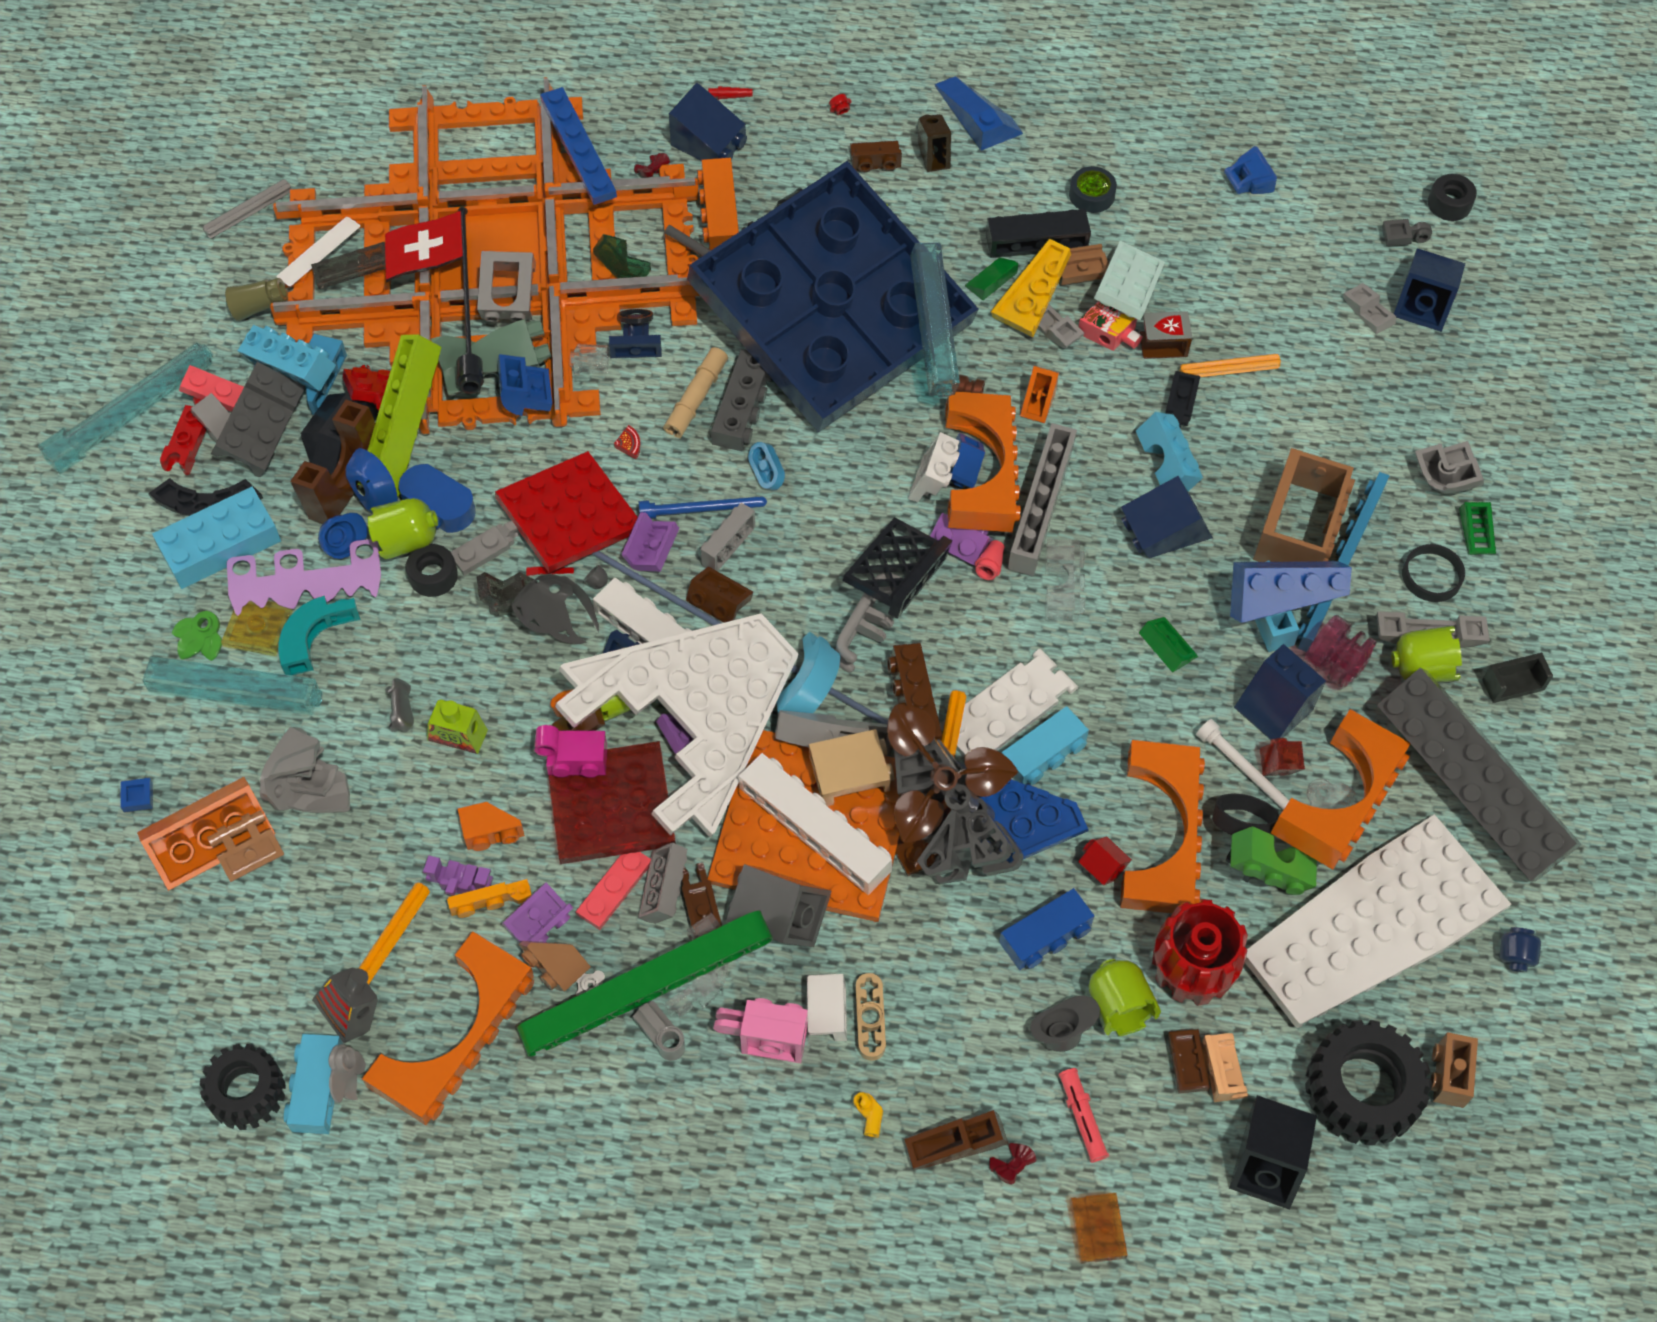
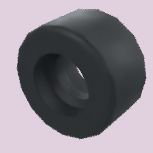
M1445 174L1434 182L1428 197V206L1434 215L1443 220H1462L1470 213L1476 200L1477 190L1468 178L1460 174ZM1447 195H1453V196L1457 197L1458 199L1451 198V197H1449V196H1447Z
M429 544L426 547L414 550L406 561V572L413 590L420 595L427 597L443 595L454 587L458 579L455 559L451 551L442 545ZM429 565L442 566V569L436 574H422V570Z

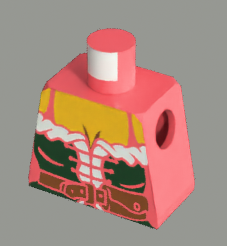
M1100 301L1085 313L1079 321V328L1084 332L1083 337L1112 351L1122 342L1135 349L1142 340V335L1134 331L1137 323L1136 318L1128 317L1111 306L1103 305Z

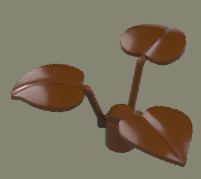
M902 704L895 705L889 715L887 732L890 744L894 750L903 756H911L919 749L933 766L931 781L935 786L926 796L920 791L911 790L902 794L895 803L894 819L901 840L904 843L919 841L938 828L943 820L944 807L939 801L931 799V797L935 793H939L940 789L947 791L954 788L962 775H966L965 784L968 789L978 796L987 797L999 792L1018 773L1017 768L1008 757L988 747H977L969 751L964 758L966 769L958 772L948 765H939L923 747L930 744L936 734L935 721L931 715L920 708Z

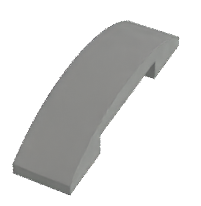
M1378 611L1376 614L1379 638L1393 644H1397L1400 637L1407 632L1444 626L1455 627V633L1451 634L1453 639L1459 638L1460 648L1483 645L1490 641L1487 618L1482 616L1459 615L1456 621L1408 619L1405 617V613Z

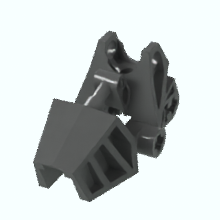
M934 737L930 744L923 746L939 765H948L956 772L963 769L940 739L936 740ZM919 749L911 756H903L894 750L898 795L901 796L908 791L917 790L926 796L935 786L931 781L933 766ZM962 775L958 779L956 786L951 790L944 791L940 789L939 793H935L931 797V799H935L940 803L945 799L947 806L952 810L934 832L921 839L928 843V846L917 862L927 876H935L940 884L967 880L971 862L975 868L982 866L983 874L988 876L1015 871L1022 865V850L1006 828L999 822L994 821L995 812L993 808L967 788L965 784L966 775ZM992 836L995 841L990 842L987 838ZM935 853L939 854L932 866L928 868V857ZM1011 853H1014L1012 855L1014 861L1012 863L1006 861ZM952 872V874H951L950 876H948V877H941V876H940V875H943V874Z

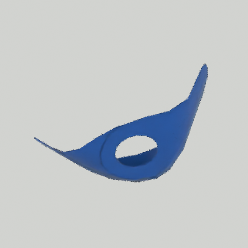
M358 448L346 465V477L363 506L372 512L370 510L372 507L398 501L394 481L384 464L374 454L365 449ZM357 480L362 483L365 489V496L358 492L356 488Z

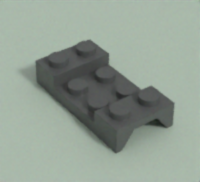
M257 362L211 454L214 456H231L249 465L253 474L261 477L306 386Z

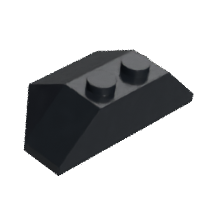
M348 392L328 394L300 433L309 462L327 468L330 475H332L337 467L341 455V439L332 419L344 401L349 400L369 407L375 421L379 413L374 403L352 400Z

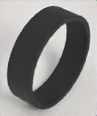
M1426 544L1415 548L1408 555L1402 569V577L1408 590L1418 598L1429 602H1442L1451 599L1458 593L1465 579V567L1459 556L1452 550L1441 545ZM1421 554L1439 555L1447 559L1455 567L1459 577L1458 585L1454 589L1442 593L1427 591L1417 585L1410 576L1409 561Z
M1237 793L1224 794L1218 797L1212 815L1214 824L1230 835L1252 826L1271 834L1279 818L1278 811L1269 803L1250 795ZM1224 810L1248 811L1265 820L1267 824L1247 823L1233 818L1225 813Z

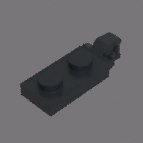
M1175 371L1165 413L1174 415L1181 429V425L1188 426L1191 420L1201 376Z

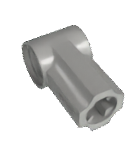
M654 1001L641 1006L633 1015V1020L655 1045L661 1057L669 1061L679 1059L685 1051L682 1031L671 1023ZM669 1039L679 1042L676 1047L671 1049L663 1046Z

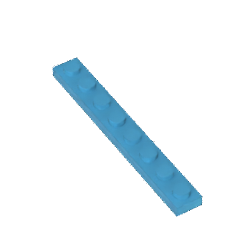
M1379 472L1375 481L1370 479L1364 492L1368 498L1366 501L1360 500L1354 513L1359 517L1357 521L1351 519L1345 534L1349 536L1348 541L1342 540L1337 549L1336 555L1340 556L1339 562L1349 566L1385 488L1389 475ZM1332 600L1311 605L1306 616L1311 618L1308 625L1302 624L1297 636L1301 640L1298 649L1309 652Z

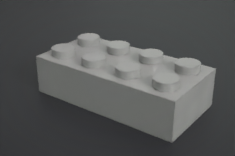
M742 502L738 507L733 508L731 515L722 521L720 528L715 530L711 538L702 544L700 550L703 567L709 566L719 571L755 528V510Z
M670 843L653 850L638 916L639 919L656 924L674 916L688 849L675 843Z

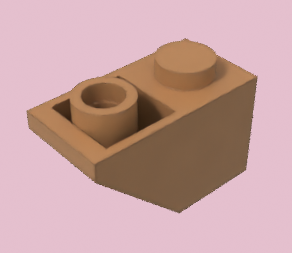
M522 941L518 944L524 951L521 954L523 959L531 967L534 968L536 966L543 975L540 978L550 990L555 988L565 992L591 968L572 944L540 941Z

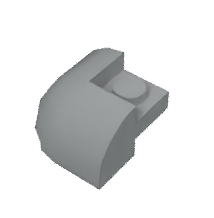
M1468 441L1445 448L1442 447V444H1437L1415 451L1425 480L1432 489L1443 494L1459 493L1484 485L1482 473Z

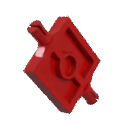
M362 365L352 369H343L342 379L352 400L374 403L379 410L391 371L381 369L375 372L371 371L370 366Z

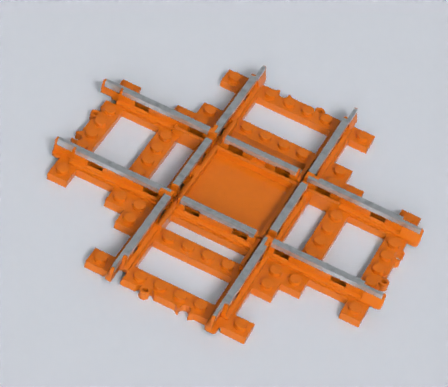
M544 77V92L552 91L553 88L548 78ZM422 85V98L420 102H417L418 107L389 109L390 132L413 131L414 163L389 164V183L364 185V196L317 200L315 188L290 190V201L273 204L277 219L301 218V224L289 225L290 243H286L282 247L284 255L288 257V266L315 243L316 231L331 230L345 217L351 218L360 225V228H364V296L314 300V266L292 286L285 284L286 288H294L291 292H288V300L286 302H273L270 304L275 324L287 325V335L295 339V342L300 339L306 343L310 342L314 331L364 327L365 348L390 346L391 367L401 335H421L431 341L432 338L442 336V322L465 320L464 305L450 306L452 304H464L462 259L439 268L416 272L415 293L391 294V281L386 283L385 234L391 231V226L412 225L436 220L458 212L460 208L448 206L467 205L464 207L468 210L465 217L470 320L481 319L477 310L481 251L533 253L536 261V271L533 272L530 311L532 316L543 315L545 335L532 339L534 347L548 344L552 358L546 361L545 364L546 369H549L552 407L550 411L524 408L522 416L528 417L529 424L535 420L552 419L553 426L562 427L567 425V415L569 417L601 415L599 389L573 391L571 354L597 352V331L621 330V322L618 321L620 309L671 306L672 326L697 325L695 296L700 295L687 281L690 264L698 260V257L691 255V249L665 234L668 275L618 279L614 211L663 208L664 230H666L668 225H671L690 237V234L694 231V226L685 225L684 222L693 220V215L688 212L687 201L698 200V179L685 178L684 164L662 165L660 167V177L611 180L616 189L617 197L593 205L568 153H561L560 138L542 102L541 106H539L537 99L516 102L514 97H506L504 104L500 102L472 103L467 101V107L463 109L457 108L455 101L450 105L434 106L433 96L427 89V86ZM568 97L579 119L583 120L582 97ZM535 123L536 155L439 161V129ZM611 168L605 169L611 179ZM537 178V187L536 185L440 191V185ZM581 197V199L563 200V198ZM516 201H528L524 203H510ZM412 208H413V210L395 211V210H397V209H412ZM589 213L592 280L568 282L564 215ZM519 271L493 272L492 300L498 306H509L516 300ZM660 290V291H656V292H642V293H641V291ZM582 295H587V296H584V297H570V298H568V296H582ZM409 307H414V308H411V309H397V310H396V308H409ZM337 312H340L339 314H325V315H322L323 313H337ZM430 317H432V329L430 325ZM486 335L471 336V341L477 342ZM438 361L419 428L422 434H430L429 412L438 413V427L457 426L463 422V426L467 430H473L476 427V420L482 424L511 422L513 425H516V419L520 415L508 411L502 404L501 396L443 401V370Z

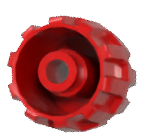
M1201 899L1199 903L1191 905L1185 902L1179 905L1171 917H1168L1161 926L1154 943L1152 964L1157 966L1155 977L1160 988L1167 986L1172 991V999L1181 1003L1185 999H1191L1196 1006L1209 1004L1214 996L1222 998L1239 978L1248 952L1247 948H1245L1248 934L1245 925L1238 923L1234 917L1235 912L1228 906L1225 908L1220 907L1208 899Z

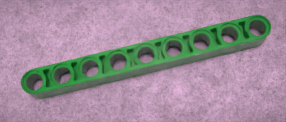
M750 912L518 1025L517 1030L528 1057L535 1056L537 1051L544 1048L547 1051L767 945L773 940V937L762 912Z

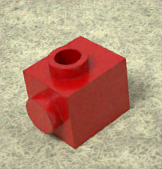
M1106 836L1098 840H1090L1082 851L1085 854L1078 862L1104 886L1114 882L1132 859Z

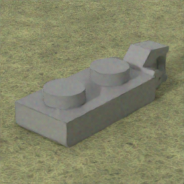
M512 520L503 526L499 524L496 527L490 528L451 551L456 566L464 576L509 550L510 546L515 543L513 539L521 533Z

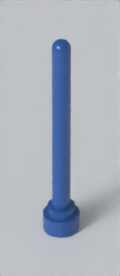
M760 496L655 505V502L650 503L649 500L638 501L639 514L646 512L651 519H656V516L732 510L734 507H738L741 502L750 508L764 507L767 504V500L765 497Z

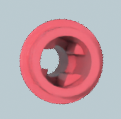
M992 540L975 562V571L980 578L993 580L1001 573L1005 549L1002 542Z

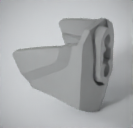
M290 727L278 742L263 768L259 791L261 799L269 801L275 810L294 809L311 813L347 812L350 810V791L347 776L338 770L339 767L337 765L327 764L317 757L324 751L317 738L307 735L301 728Z

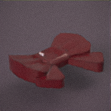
M665 153L649 156L652 162L650 165L635 164L634 171L643 177H652L654 173H659L658 169L662 165L670 163L669 156Z
M1010 1143L1009 1148L1013 1159L1007 1164L995 1157H990V1170L996 1172L1001 1181L1010 1185L1014 1184L1017 1174L1026 1165L1037 1161L1034 1151L1029 1146Z

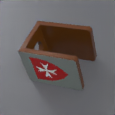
M1188 311L1144 313L1145 331L1139 333L1142 335L1141 348L1143 358L1188 357L1192 342Z

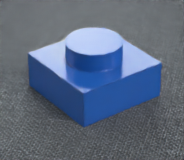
M150 778L121 781V809L123 812L153 809V782Z

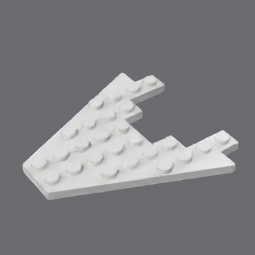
M761 613L564 663L560 666L559 671L575 689L559 700L555 707L575 728L616 695L624 701L635 715L658 699L694 739L674 757L690 774L692 779L655 808L651 814L670 835L692 818L711 838L716 832L739 783L738 776L745 770L799 654Z

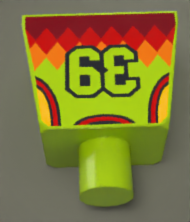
M440 699L437 701L428 722L427 741L478 754L488 729L474 708L457 704L452 700L445 701Z

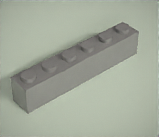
M1051 423L1010 552L1008 570L1031 576L1035 574L1074 448L1076 429Z

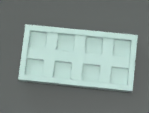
M1119 241L1094 299L1100 301L1105 306H1111L1123 312L1128 317L1141 320L1165 262Z

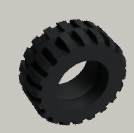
M1362 1020L1352 1021L1349 1027L1345 1024L1340 1025L1333 1033H1329L1323 1039L1307 1067L1306 1076L1309 1079L1305 1083V1089L1307 1094H1312L1308 1101L1311 1109H1319L1320 1115L1317 1117L1323 1125L1329 1122L1334 1127L1331 1132L1339 1137L1341 1133L1348 1135V1142L1357 1144L1360 1139H1364L1365 1145H1375L1379 1140L1385 1144L1393 1141L1396 1136L1401 1137L1421 1116L1430 1099L1427 1094L1431 1091L1432 1081L1426 1078L1430 1073L1428 1063L1421 1062V1057L1424 1054L1419 1047L1413 1048L1410 1042L1412 1039L1408 1035L1400 1036L1396 1033L1397 1028L1389 1024L1384 1028L1380 1027L1379 1021L1370 1020L1367 1025H1364ZM1352 1059H1365L1382 1067L1389 1075L1394 1086L1392 1102L1384 1106H1372L1353 1097L1342 1080L1341 1067L1343 1064Z

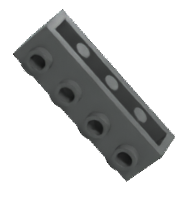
M740 350L711 430L712 445L741 452L745 443L750 444L753 434L751 425L758 422L760 415L759 403H764L767 396L766 383L773 380L748 350Z

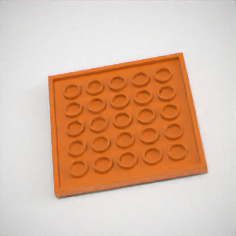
M763 730L746 768L763 753L769 759H776L787 774L797 776L803 782L804 788L809 792L819 794L810 760L809 747L778 740L775 738V732ZM884 756L886 764L891 763L895 780L890 781V791L884 792L883 786L837 796L834 797V805L828 807L833 811L838 810L846 817L848 824L853 828L863 830L868 835L869 841L876 847L882 846L891 855L893 867L900 836L894 819V806L900 796L897 792L895 758ZM738 783L729 804L708 880L711 881L712 885L736 890L738 876L743 869V865L757 866L831 890L826 911L879 922L891 873L867 895L740 789Z

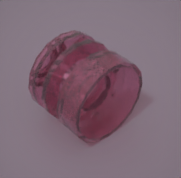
M1334 615L1317 635L1306 652L1303 661L1316 672L1322 671L1329 664L1331 669L1327 679L1332 681L1339 673H1342L1337 681V686L1344 689L1364 670L1371 659L1377 641L1370 637L1361 646L1360 644L1365 637V633L1360 631L1350 639L1348 636L1351 632L1352 624L1339 615Z

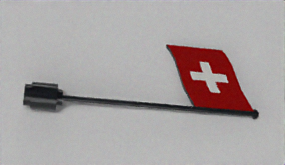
M460 207L458 212L436 220L403 226L385 234L386 283L406 274L439 268L462 259L466 354L460 356L456 361L457 384L464 393L473 394L480 391L484 383L483 361L479 356L472 354L465 217L468 210L465 207Z

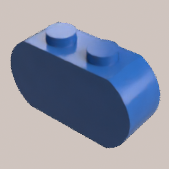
M429 464L415 465L406 470L401 476L399 491L402 500L417 498L425 502L431 511L434 510L437 514L439 524L436 526V530L440 528L446 533L459 532L473 522L476 508L472 492L469 488Z

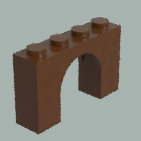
M349 400L344 401L332 419L341 439V455L332 475H330L327 468L304 461L290 481L308 518L322 524L328 519L340 515L353 496L354 491L346 477V465L358 448L368 450L375 426V420L369 407Z

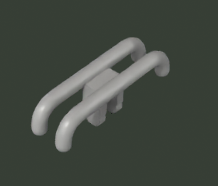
M885 573L875 576V579H887ZM892 573L893 578H901L900 576ZM890 586L878 587L880 591L890 595L892 593ZM865 593L836 642L835 651L840 654L839 667L849 673L854 671L855 666L853 663L857 660V655L848 648L856 633L859 632L875 641L883 642L886 638L885 632L869 622L891 629L894 624L891 617L872 608L876 599Z

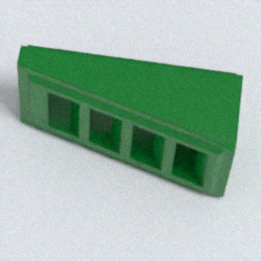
M1465 502L1459 507V513L1468 555L1496 554L1491 502ZM1472 515H1481L1482 518H1472ZM1473 524H1483L1484 528H1473ZM1474 533H1485L1486 537H1474ZM1475 543H1487L1488 547H1475Z

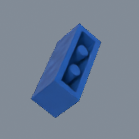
M1073 888L1001 932L999 943L1018 970L1026 966L1032 969L1042 962V956L1050 951L1056 954L1064 949L1068 944L1066 941L1074 936L1080 939L1087 935L1092 929L1090 926H1092L1095 915Z

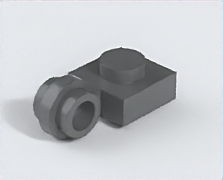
M1409 219L1383 221L1382 225L1386 246L1409 245L1412 243V239H1416L1418 243H1424L1432 235V228L1426 222H1418L1414 226H1410Z

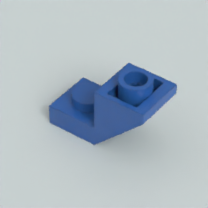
M959 433L956 439L959 440L957 452L960 454L954 467H951L949 472L952 474L951 482L959 487H965L966 485L974 488L985 454L983 443Z

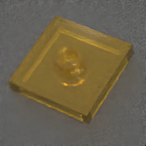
M249 601L242 607L239 616L233 610L221 641L222 646L276 656L281 631L288 618L292 615L293 609L280 606L276 602L267 601L264 608H260L254 602Z

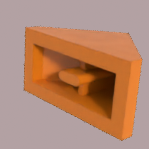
M1038 366L1033 367L1020 414L1021 417L1042 423L1046 422L1056 394L1059 372Z

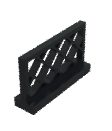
M894 517L844 574L842 581L889 606L888 614L898 619L944 563L953 540L943 535L938 541ZM896 528L905 533L906 536H895L893 530ZM916 543H923L930 548L918 549ZM898 544H909L911 549L900 550ZM892 545L893 550L882 551L880 546ZM915 557L917 563L906 564L904 558ZM886 558H897L899 564H888ZM868 559H879L881 565H869ZM891 572H903L905 578H893ZM873 573H885L887 579H875ZM866 574L868 580H860L854 575ZM890 586L892 593L888 595L880 591L878 587Z

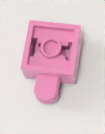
M756 998L754 1001L747 1000L745 1011L727 1008L717 1009L715 1017L718 1020H715L713 1029L718 1033L740 1036L741 1054L801 1064L808 1030L807 1009H803L802 1006L794 1003H787L785 1006L773 1004L772 1001L764 998Z

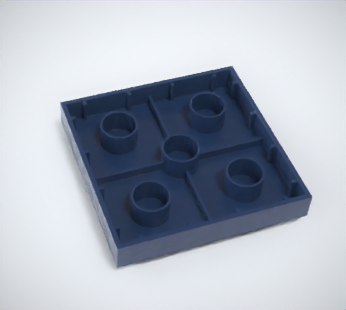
M848 161L690 264L687 281L818 433L971 325L979 310Z

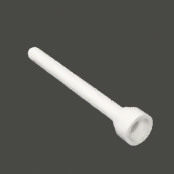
M1213 719L1208 720L1198 730L1196 735L1204 743L1214 744L1284 810L1289 800L1221 736L1220 726Z

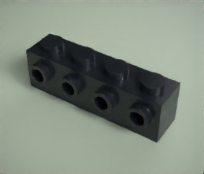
M1086 209L1004 217L997 216L987 218L986 239L990 258L1039 253L1049 239L1068 248L1089 246L1091 236Z

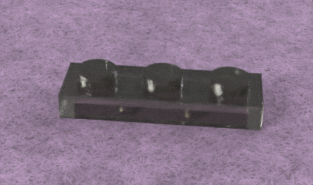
M385 242L311 264L319 290L386 269Z

